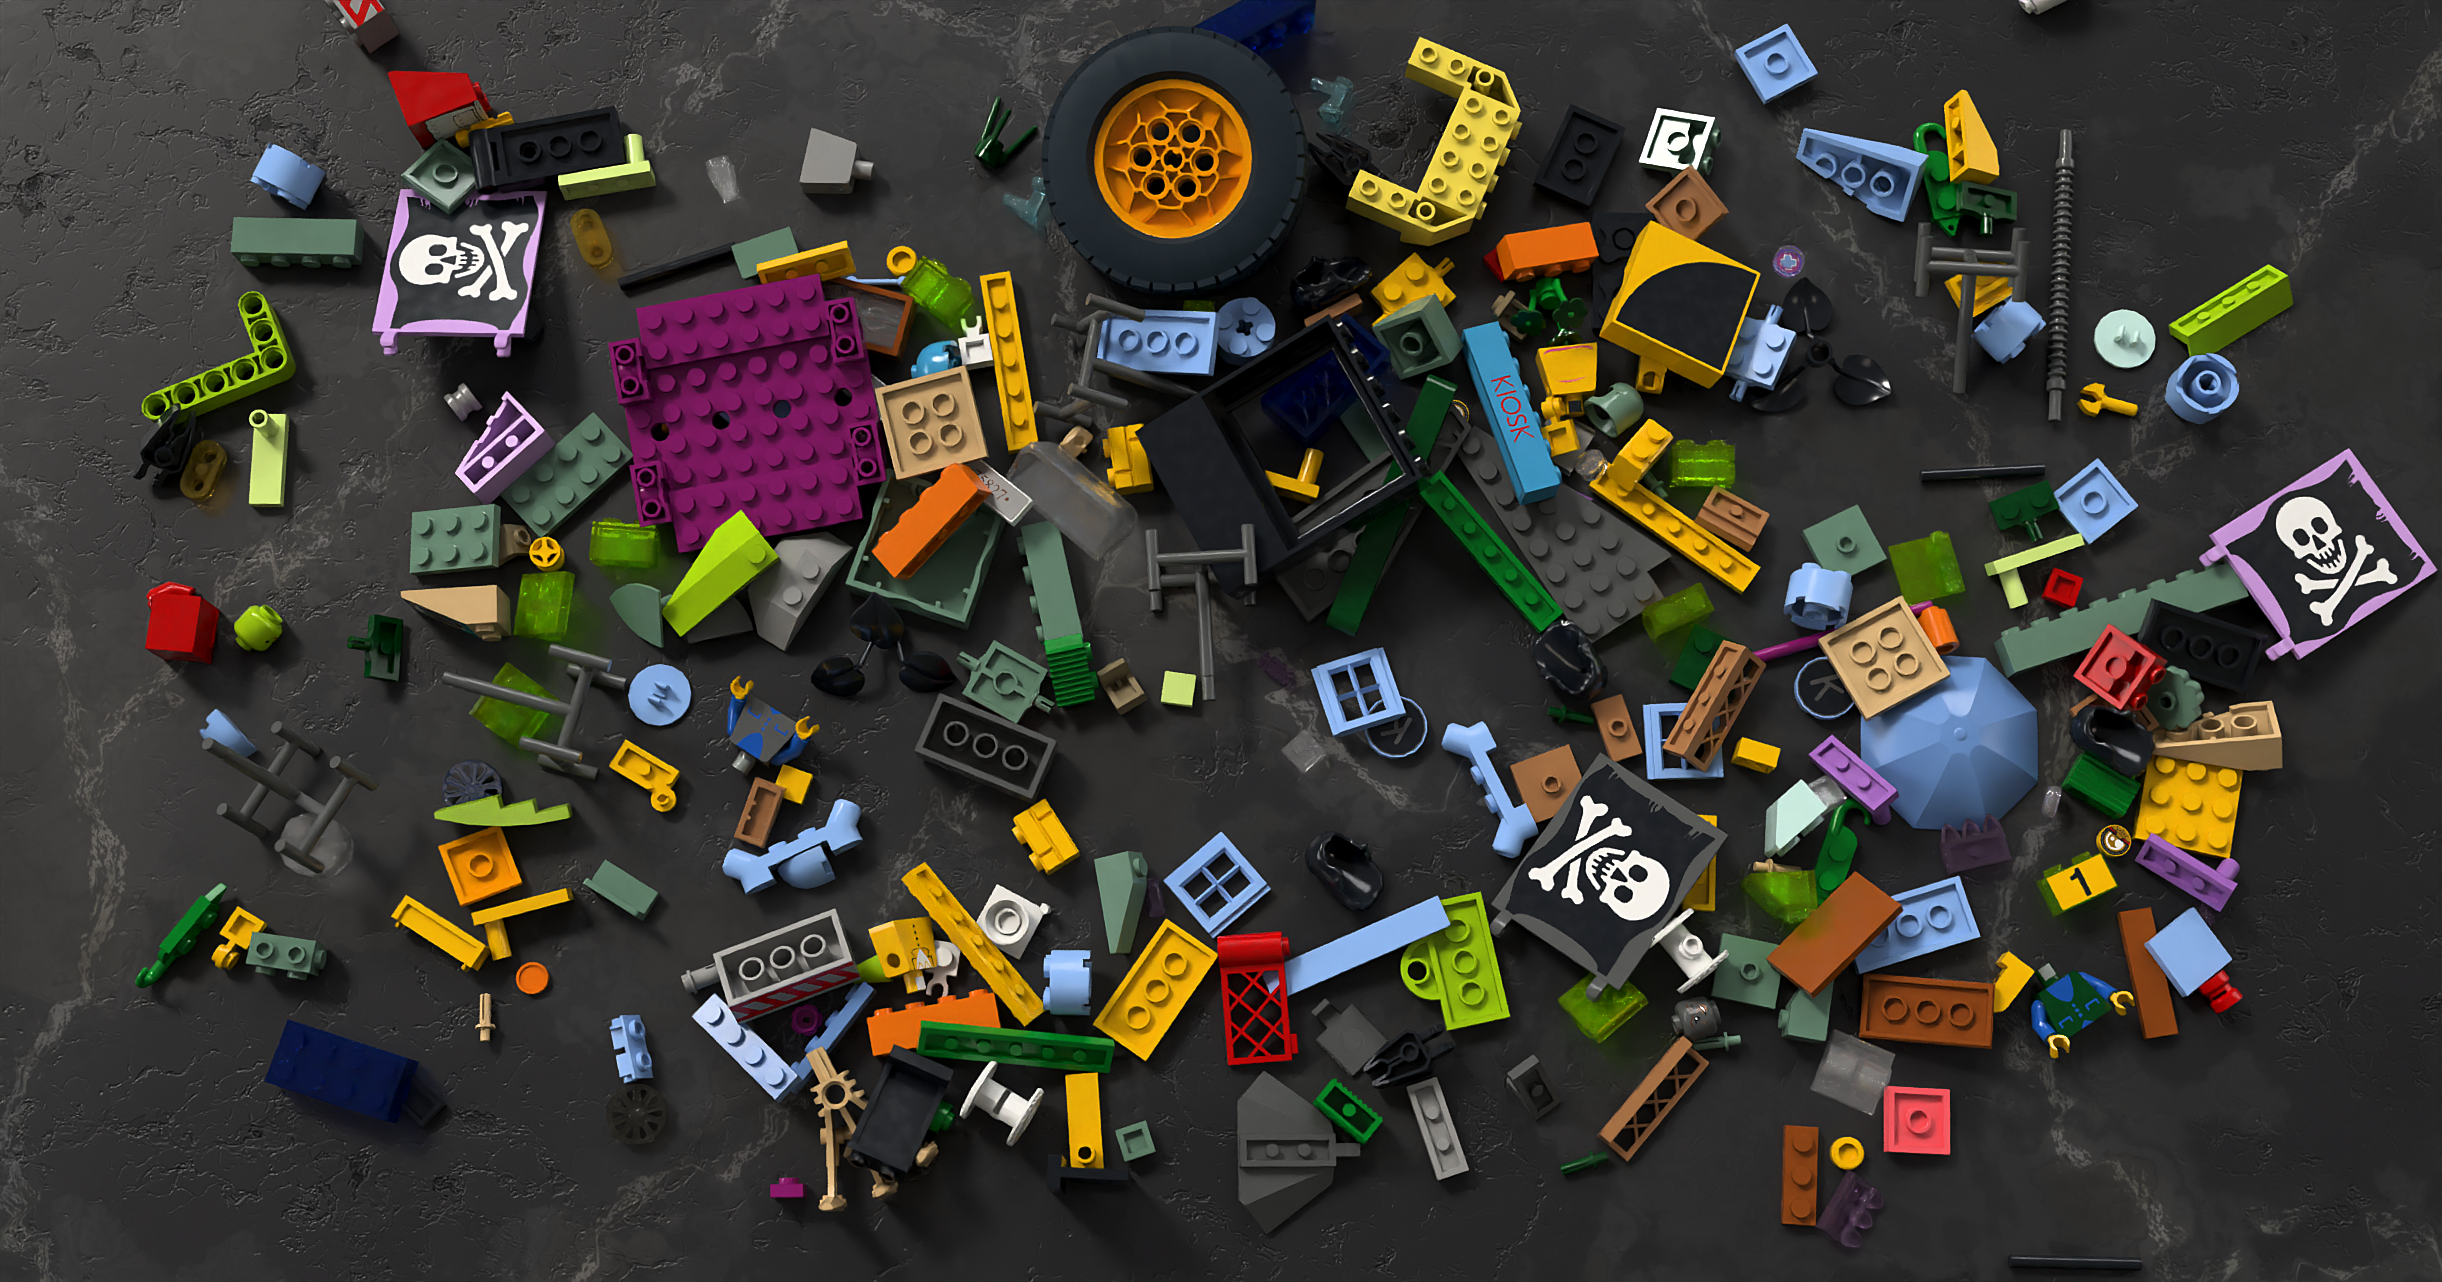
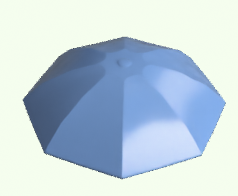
M1940 656L1951 674L1950 678L1867 722L1861 715V760L1898 790L1899 798L1891 803L1890 806L1912 828L1949 831H1988L2038 783L2037 710L1986 658Z

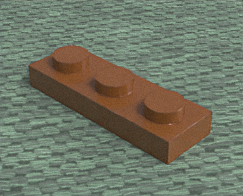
M1784 1126L1781 1224L1816 1226L1818 1127Z

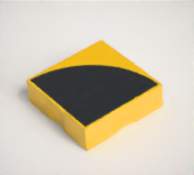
M1651 220L1636 239L1624 270L1622 286L1611 303L1599 336L1637 355L1654 359L1669 370L1710 389L1724 374L1761 273Z

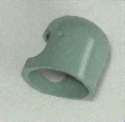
M1620 382L1610 386L1607 395L1603 397H1590L1584 402L1583 408L1588 420L1609 437L1615 438L1642 417L1644 404L1635 388ZM1594 405L1601 407L1610 418L1607 420L1600 419L1595 412Z

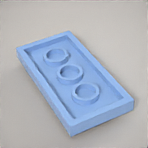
M1141 309L1145 311V317L1141 323L1118 315L1103 322L1097 358L1146 373L1213 376L1221 318V315L1216 312Z
M1956 876L1891 896V898L1902 905L1904 911L1852 962L1856 974L1859 975L1981 937L1960 877Z

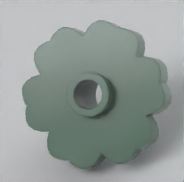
M2175 666L2168 667L2162 681L2158 684H2152L2146 692L2148 701L2145 706L2160 724L2159 727L2173 730L2179 725L2182 728H2186L2202 713L2199 704L2204 701L2201 686L2189 677L2186 670L2178 669Z

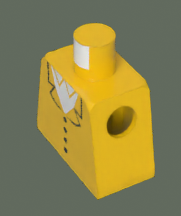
M930 916L895 920L868 929L885 976L887 978L903 976L907 994L925 990L926 985L922 972L935 968L938 964Z

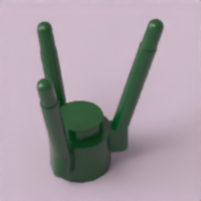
M999 96L995 98L981 138L974 148L976 150L974 157L990 168H994L997 163L1003 166L1007 158L1037 130V126L1033 125L1003 152L1004 144L997 140L1011 114L1009 108L1005 110L992 135L989 136L1001 102V97Z

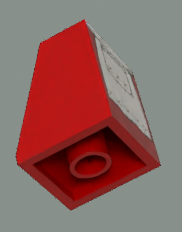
M391 71L387 73L406 123L423 149L434 145L441 137L445 140L453 138L457 130L465 127L467 130L471 129L470 125L489 118L487 112L492 110L486 94L483 93L479 82L473 83L468 73Z

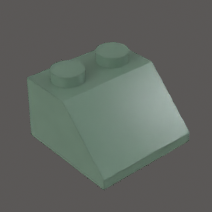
M1436 293L1410 302L1372 327L1400 380L1451 363L1464 346Z

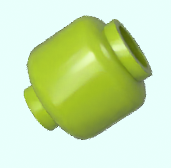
M265 604L261 607L257 605L250 606L234 623V630L238 635L235 640L247 651L251 649L265 651L282 634V618L276 611Z

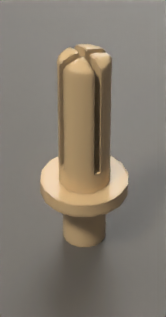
M1767 859L1766 863L1755 862L1753 866L1754 871L1764 872L1766 878H1770L1772 874L1799 878L1802 873L1801 867L1775 864L1772 859Z
M487 993L480 995V1024L475 1025V1029L480 1030V1042H490V1030L495 1029V1025L491 1024V995Z

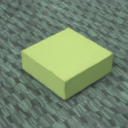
M1165 671L1161 704L1192 708L1196 675Z

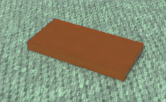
M1855 871L1766 960L1770 966L1814 999L1904 910L1900 903Z
M1864 973L1859 1038L1991 1050L1995 984Z

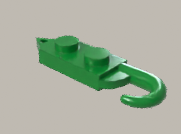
M1928 122L1920 125L1913 135L1915 151L1929 155L1921 183L1932 224L1936 223L1950 238H1953L1959 219L1964 215L1956 213L1957 184L1950 182L1949 159L1947 155L1940 151H1928L1924 138L1927 132L1935 131L1944 140H1947L1946 130L1937 123Z
M1854 798L1845 799L1837 805L1827 833L1822 841L1805 893L1809 896L1812 913L1816 910L1815 905L1820 906L1845 881L1856 850L1857 838L1849 828L1843 826L1847 812L1852 808H1857L1864 814L1865 825H1870L1871 813Z
M221 882L206 896L201 895L159 945L161 949L157 955V962L150 970L144 967L136 977L135 984L138 988L151 986L164 974L177 957L188 953L196 943L195 937L202 929L208 928L217 918L216 912L221 907L218 904L228 888Z

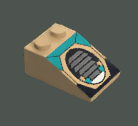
M497 585L401 591V598L415 611L482 638L483 641H500L501 636H511L510 599Z

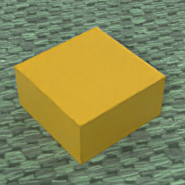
M1742 737L1736 743L1731 763L1769 774L1776 768L1781 749Z

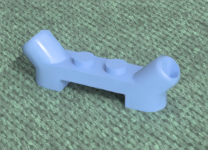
M1483 721L1469 728L1455 723L1449 724L1441 744L1443 749L1470 759L1473 765L1470 768L1471 774L1477 785H1483L1487 793L1484 799L1492 814L1497 812L1501 820L1492 845L1494 851L1509 858L1519 856L1524 840L1537 835L1538 829L1526 803L1516 808L1513 807L1487 756L1493 753L1497 747L1487 726Z
M844 799L835 801L825 827L816 830L815 827L809 828L797 835L799 839L789 844L786 841L779 842L768 848L769 853L761 857L734 848L725 857L723 863L724 874L740 880L746 895L776 884L777 881L772 871L777 870L784 862L817 846L824 848L828 845L835 856L845 852L863 841L856 827L862 812L860 806Z

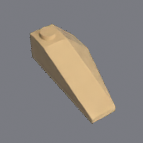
M2272 701L2240 703L2229 706V712L2216 716L2212 712L2201 714L2202 720L2195 721L2186 728L2178 725L2173 730L2157 727L2151 731L2156 745L2152 754L2248 771H2267L2283 768L2282 736Z

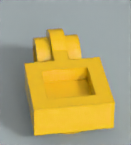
M1555 396L1547 397L1546 401L1541 403V409L1545 419H1550L1552 424L1541 427L1543 439L1546 438L1549 441L1551 447L1550 458L1581 449L1573 419L1560 420L1561 416L1566 414L1562 398H1555Z
M238 906L219 933L230 941L227 945H219L213 953L212 960L215 962V966L221 970L224 968L232 969L240 956L236 952L238 945L248 951L252 932L262 933L268 924Z

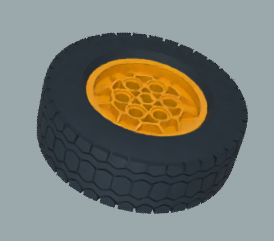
M1161 26L1146 28L1129 33L1126 36L1124 35L1089 56L1073 72V75L1069 77L1059 92L1060 94L1057 96L1047 120L1042 144V176L1048 204L1060 230L1072 247L1089 264L1115 282L1135 291L1160 297L1186 298L1218 292L1245 280L1261 269L1280 250L1293 231L1304 205L1309 182L1310 161L1304 126L1288 89L1275 71L1261 57L1241 43L1222 34L1197 27ZM1164 125L1169 127V135L1166 139L1161 141L1154 139V130L1158 126ZM1189 128L1200 130V137L1196 142L1189 143L1185 141L1184 134ZM1143 151L1150 152L1152 156L1151 162L1147 166H1138L1136 164L1137 155ZM1172 154H1175L1178 158L1182 157V163L1177 168L1167 165V160ZM1203 156H1211L1214 160L1212 168L1208 171L1198 169V160ZM1156 179L1163 180L1165 183L1164 191L1158 195L1151 194L1149 191L1151 182ZM1188 181L1195 183L1196 191L1192 196L1183 197L1180 194V187L1183 183Z

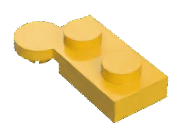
M625 740L609 767L652 793L651 804L657 811L662 813L671 811L677 803L676 794L671 789L681 775V772Z

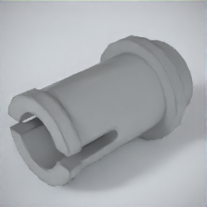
M716 963L693 972L686 970L687 974L681 976L688 994L691 992L697 994L699 989L721 981Z

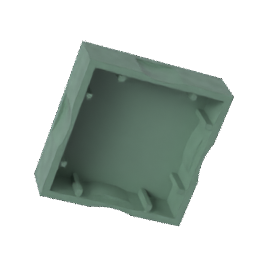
M887 468V481L882 482L873 507L870 527L860 542L846 581V586L850 593L869 598L873 592H876L893 607L968 630L1006 520L982 502L909 580L896 579L872 553V550L878 545V539L885 532L891 531L899 523L898 519L901 514L913 508L920 500L921 493L934 484L917 477L898 481L895 471Z

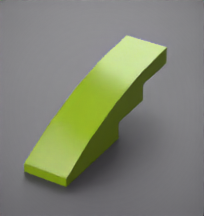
M501 794L438 809L434 812L435 819L484 826L532 825L567 819L573 815L570 803L538 810L536 799L534 798L504 806Z

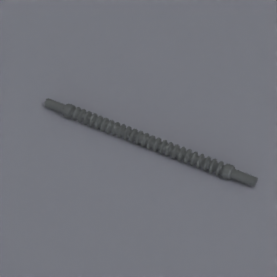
M2069 129L2060 131L2059 159L2055 162V170L2058 172L2055 174V178L2058 180L2055 182V187L2058 189L2054 191V194L2058 197L2054 199V203L2058 205L2054 207V211L2057 214L2053 216L2054 220L2057 221L2053 224V227L2057 230L2053 231V236L2056 238L2052 240V243L2056 246L2052 248V252L2055 253L2052 256V260L2055 263L2051 265V268L2055 271L2051 273V277L2055 279L2051 281V285L2054 288L2050 290V293L2054 295L2050 298V302L2054 304L2049 307L2053 311L2049 315V318L2053 320L2049 323V327L2053 329L2048 332L2052 336L2048 343L2052 346L2048 348V352L2051 355L2047 358L2051 363L2047 365V368L2051 371L2047 373V377L2050 379L2046 382V391L2049 392L2048 421L2051 423L2061 422L2062 393L2066 391V381L2063 380L2066 377V373L2063 370L2067 366L2063 362L2067 360V356L2063 355V353L2067 352V348L2064 345L2068 341L2064 337L2068 335V331L2064 330V328L2068 327V323L2065 320L2069 316L2065 312L2069 310V306L2065 305V303L2069 302V298L2066 295L2070 293L2069 289L2066 288L2070 285V281L2066 280V278L2070 277V273L2067 270L2071 268L2070 264L2067 263L2071 260V257L2067 254L2071 252V248L2068 245L2072 241L2068 237L2072 235V232L2068 229L2072 227V223L2069 221L2073 216L2069 212L2073 210V207L2069 204L2073 203V199L2070 196L2074 192L2070 188L2074 186V183L2070 180L2074 178V174L2071 172L2075 169V160L2072 159L2073 131Z

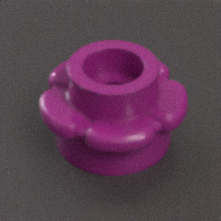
M805 1004L803 1007H797L792 1012L791 1026L796 1033L811 1036L817 1032V1028L821 1027L823 1022L822 1014L818 1013L817 1007L812 1004ZM805 1017H809L810 1021L808 1023L804 1022Z

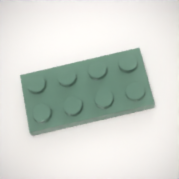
M593 412L500 495L540 538L549 537L634 461L633 454Z

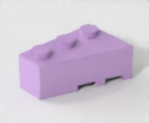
M508 391L503 395V403L494 416L491 415L486 422L488 427L479 441L475 440L455 472L484 505L492 503L506 488L556 445L548 433Z

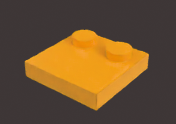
M492 826L438 846L461 907L522 885L501 826Z

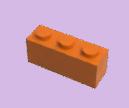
M1589 222L1508 234L1495 246L1504 279H1516L1517 282H1524L1536 275L1543 274L1545 277H1554L1567 270H1572L1573 273L1588 270L1590 265L1599 256Z

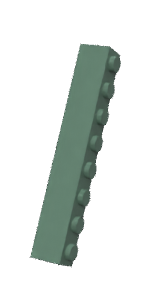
M2218 560L2208 567L2204 566L2206 571L2195 574L2194 569L2176 575L2177 580L2166 583L2165 579H2160L2146 585L2147 590L2137 593L2136 588L2119 593L2117 595L2119 599L2108 602L2107 598H2102L2089 603V609L2079 612L2078 608L2075 607L2063 611L2059 614L2060 618L2049 621L2048 617H2044L2031 622V628L2020 631L2019 626L2001 632L2002 637L1994 643L2005 675L2007 678L2089 652L2108 624L2114 625L2131 638L2138 636L2151 598L2205 614L2239 603L2247 598L2249 594L2229 563L2224 564L2223 560Z

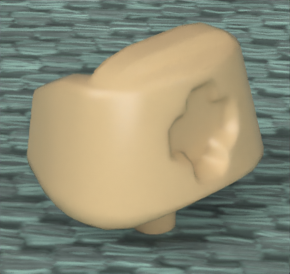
M1077 425L1065 436L1060 445L1067 457L1075 458L1080 453L1084 454L1087 452L1085 447L1092 441L1093 435L1082 426Z

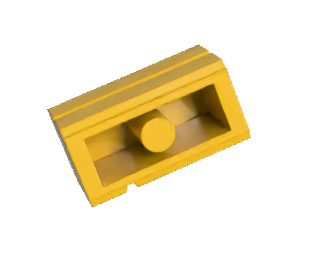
M1648 419L1617 454L1606 472L1608 477L1627 491H1632L1661 458L1674 437L1654 420Z
M1144 424L1109 428L1107 430L1108 439H1102L1105 458L1111 457L1113 467L1107 469L1109 488L1116 487L1118 496L1154 490L1149 457L1135 434V431L1144 427Z
M1042 799L1013 818L1016 827L1011 830L1021 846L1027 842L1033 853L1029 855V858L1038 872L1044 869L1047 875H1051L1080 856L1079 850L1046 799Z

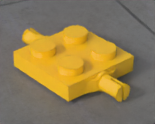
M1414 252L1370 291L1369 295L1380 306L1383 313L1375 322L1370 324L1371 328L1410 302L1435 293L1445 309L1456 298V295L1445 285L1442 278L1455 267L1453 262L1449 263L1450 259L1445 257L1433 269Z

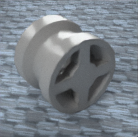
M464 382L458 386V391L453 394L448 393L443 397L462 422L467 419L468 413L482 408Z

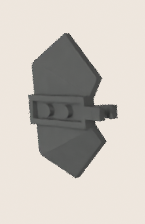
M1266 1071L1260 1073L1237 1101L1238 1201L1261 1230L1268 1234L1332 1184L1336 1157H1360V1143H1336V1133L1333 1132L1331 1119Z

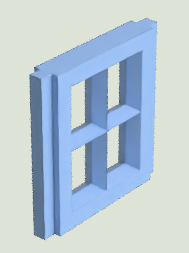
M1383 647L1364 651L1311 669L1334 738L1349 735L1406 716ZM1370 663L1377 684L1360 689L1353 668ZM1348 670L1354 691L1338 695L1331 675ZM1379 689L1386 710L1369 715L1362 694ZM1356 696L1363 717L1347 722L1340 701Z
M1687 703L1643 705L1647 780H1693L1724 777L1722 744L1706 773L1696 768H1688V762L1681 758L1682 768H1664L1662 747L1667 739H1662L1661 716L1678 715L1679 719ZM1717 716L1712 723V731H1716L1720 725V716Z
M1222 832L1217 834L1163 880L1171 892L1212 939L1271 890L1262 877ZM1222 853H1225L1235 866L1217 881L1206 867ZM1240 870L1251 884L1236 897L1232 898L1222 885ZM1202 872L1211 882L1212 886L1194 900L1183 887ZM1217 890L1228 903L1209 918L1199 904Z

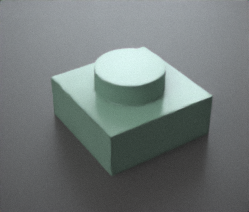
M1146 1120L1115 1130L1125 1162L1156 1152Z

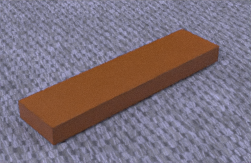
M2151 907L2117 913L2144 1040L2179 1034L2166 974L2144 946L2146 942L2157 934Z

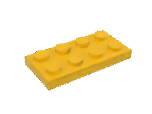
M1165 919L1094 1021L1093 1026L1146 1062L1218 958V954L1168 919Z

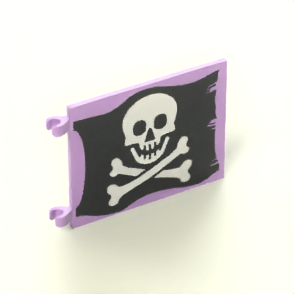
M413 189L400 190L372 328L373 335H382L380 343L384 347L383 352L385 356L397 355L398 336L495 337L494 346L497 349V356H510L511 337H524L548 196L547 191H515L504 194L500 191L492 195H481L475 190L449 215Z
M2349 448L2209 535L2216 546L2199 557L2201 563L2208 567L2224 556L2283 640L2266 650V654L2271 661H2274L2290 650L2297 660L2301 659L2437 571L2434 564Z

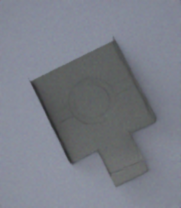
M1324 999L1312 1011L1327 1028L1316 1041L1351 1076L1389 1040L1354 1003L1341 1014L1330 1002Z

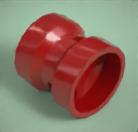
M2224 970L2215 973L2197 988L2202 996L2209 998L2211 1001L2210 1007L2216 1014L2228 1009L2243 997L2237 988L2230 985L2229 976Z

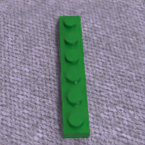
M1441 471L1437 472L1429 479L1432 486L1417 495L1538 633L1542 632L1564 611Z
M921 1020L916 1052L920 1056L984 1062L995 1061L1005 1064L1109 1073L1115 1045L1114 1039Z

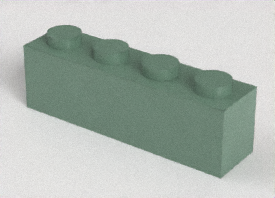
M233 218L231 253L243 265L259 266L260 263H271L278 267H288L290 263H299L311 268L320 267L321 264H332L338 268L362 265L364 229L357 220Z
M1054 519L1021 526L1022 536L1016 538L1020 556L1027 555L1029 566L1023 567L1026 584H1033L1035 596L1029 597L1033 615L1039 614L1042 626L1036 627L1039 644L1043 645L1045 640L1057 639L1058 637L1075 635L1077 633H1081L1084 643L1058 520Z

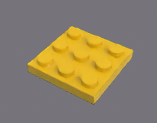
M2152 754L2151 762L2142 774L2132 840L2146 842L2150 834L2154 833L2182 851L2222 860L2230 858L2243 770Z

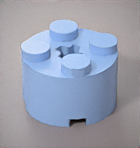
M269 143L252 175L251 182L262 187L263 190L279 198L281 196L289 200L288 202L306 210L326 172L314 164L310 166L300 156Z
M2012 293L2004 299L2006 304L1998 308L1996 307L1974 330L1975 333L1971 335L1987 353L2002 364L2010 358L2016 357L2026 346L2023 342L2031 335L2035 336L2046 324L2042 320V316L2026 301L2021 303L2012 302Z
M1254 297L1235 299L1226 303L1218 311L1221 318L1216 352L1223 361L1242 367L1273 348L1275 321L1270 310L1259 302L1258 299ZM1241 330H1244L1245 332H1248V331H1249V335H1248V336H1245L1244 333H1239V331H1241Z
M2213 353L2190 357L2169 378L2165 395L2166 403L2171 406L2178 416L2190 422L2204 424L2215 419L2234 402L2238 395L2239 383L2237 384L2236 371L2233 365L2222 356Z
M1804 563L1802 569L1794 571L1790 576L1783 611L1785 616L1789 613L1792 615V622L1814 630H1825L1826 625L1835 624V629L1844 626L1847 621L1853 591L1851 575L1844 571L1833 572L1821 569L1815 563Z
M1052 950L1051 955H1046V958H1044V978H1050V987H1046L1043 994V1010H1050L1051 1015H1090L1091 1006H1084V1004H1089V998H1091L1092 962H1085V959H1090L1091 950Z

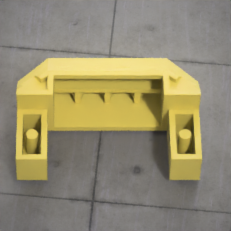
M1419 37L1407 64L1405 77L1459 99L1417 193L1360 169L1348 195L1345 209L1402 232L1400 236V241L1431 246L1469 232L1474 219H1481L1487 205L1483 201L1486 192H1493L1499 176L1495 175V171L1498 165L1504 167L1511 151L1506 146L1510 138L1516 140L1522 123L1517 121L1521 110L1504 72Z

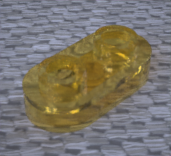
M581 209L577 211L571 218L570 226L581 255L590 267L596 269L604 268L611 263L614 251L603 222L594 210ZM586 224H593L592 229L589 231H584L583 227ZM596 251H603V255L601 257H593Z
M203 440L194 447L181 477V491L193 501H204L213 494L226 463V451L216 441ZM210 454H215V459L212 462H207V457ZM203 482V488L199 491H196L195 486L198 483Z

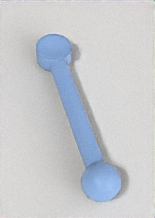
M854 276L846 278L867 285H899L901 288H906L909 285V279L906 276H901L898 279H857Z

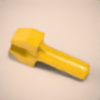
M2093 383L2080 391L2082 394L2092 395L2097 401L2091 403L2080 399L2077 402L2079 408L2086 415L2096 417L2102 409L2132 417L2138 412L2136 404L2107 397L2104 393L2105 385Z

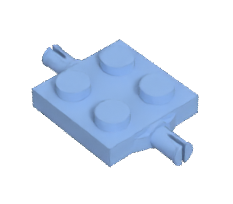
M1771 305L1765 320L1744 317L1723 374L1736 381L1729 395L1731 399H1737L1738 402H1741L1748 386H1760L1772 391L1774 390L1798 338L1796 332L1777 325L1783 312L1781 307Z

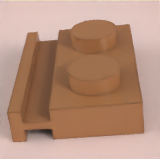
M1714 485L1694 523L1750 552L1770 514Z

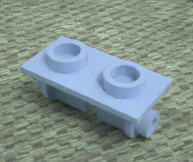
M620 1015V1018L611 1020L612 1026L609 1028L614 1050L625 1047L626 1053L616 1056L619 1077L623 1078L624 1084L635 1082L637 1079L653 1078L651 1070L652 1060L647 1051L645 1027L640 1015Z

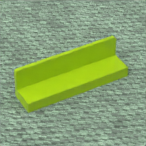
M2268 264L2169 324L2170 334L2187 344L2190 357L2205 355L2206 353L2214 354L2293 305L2289 277Z

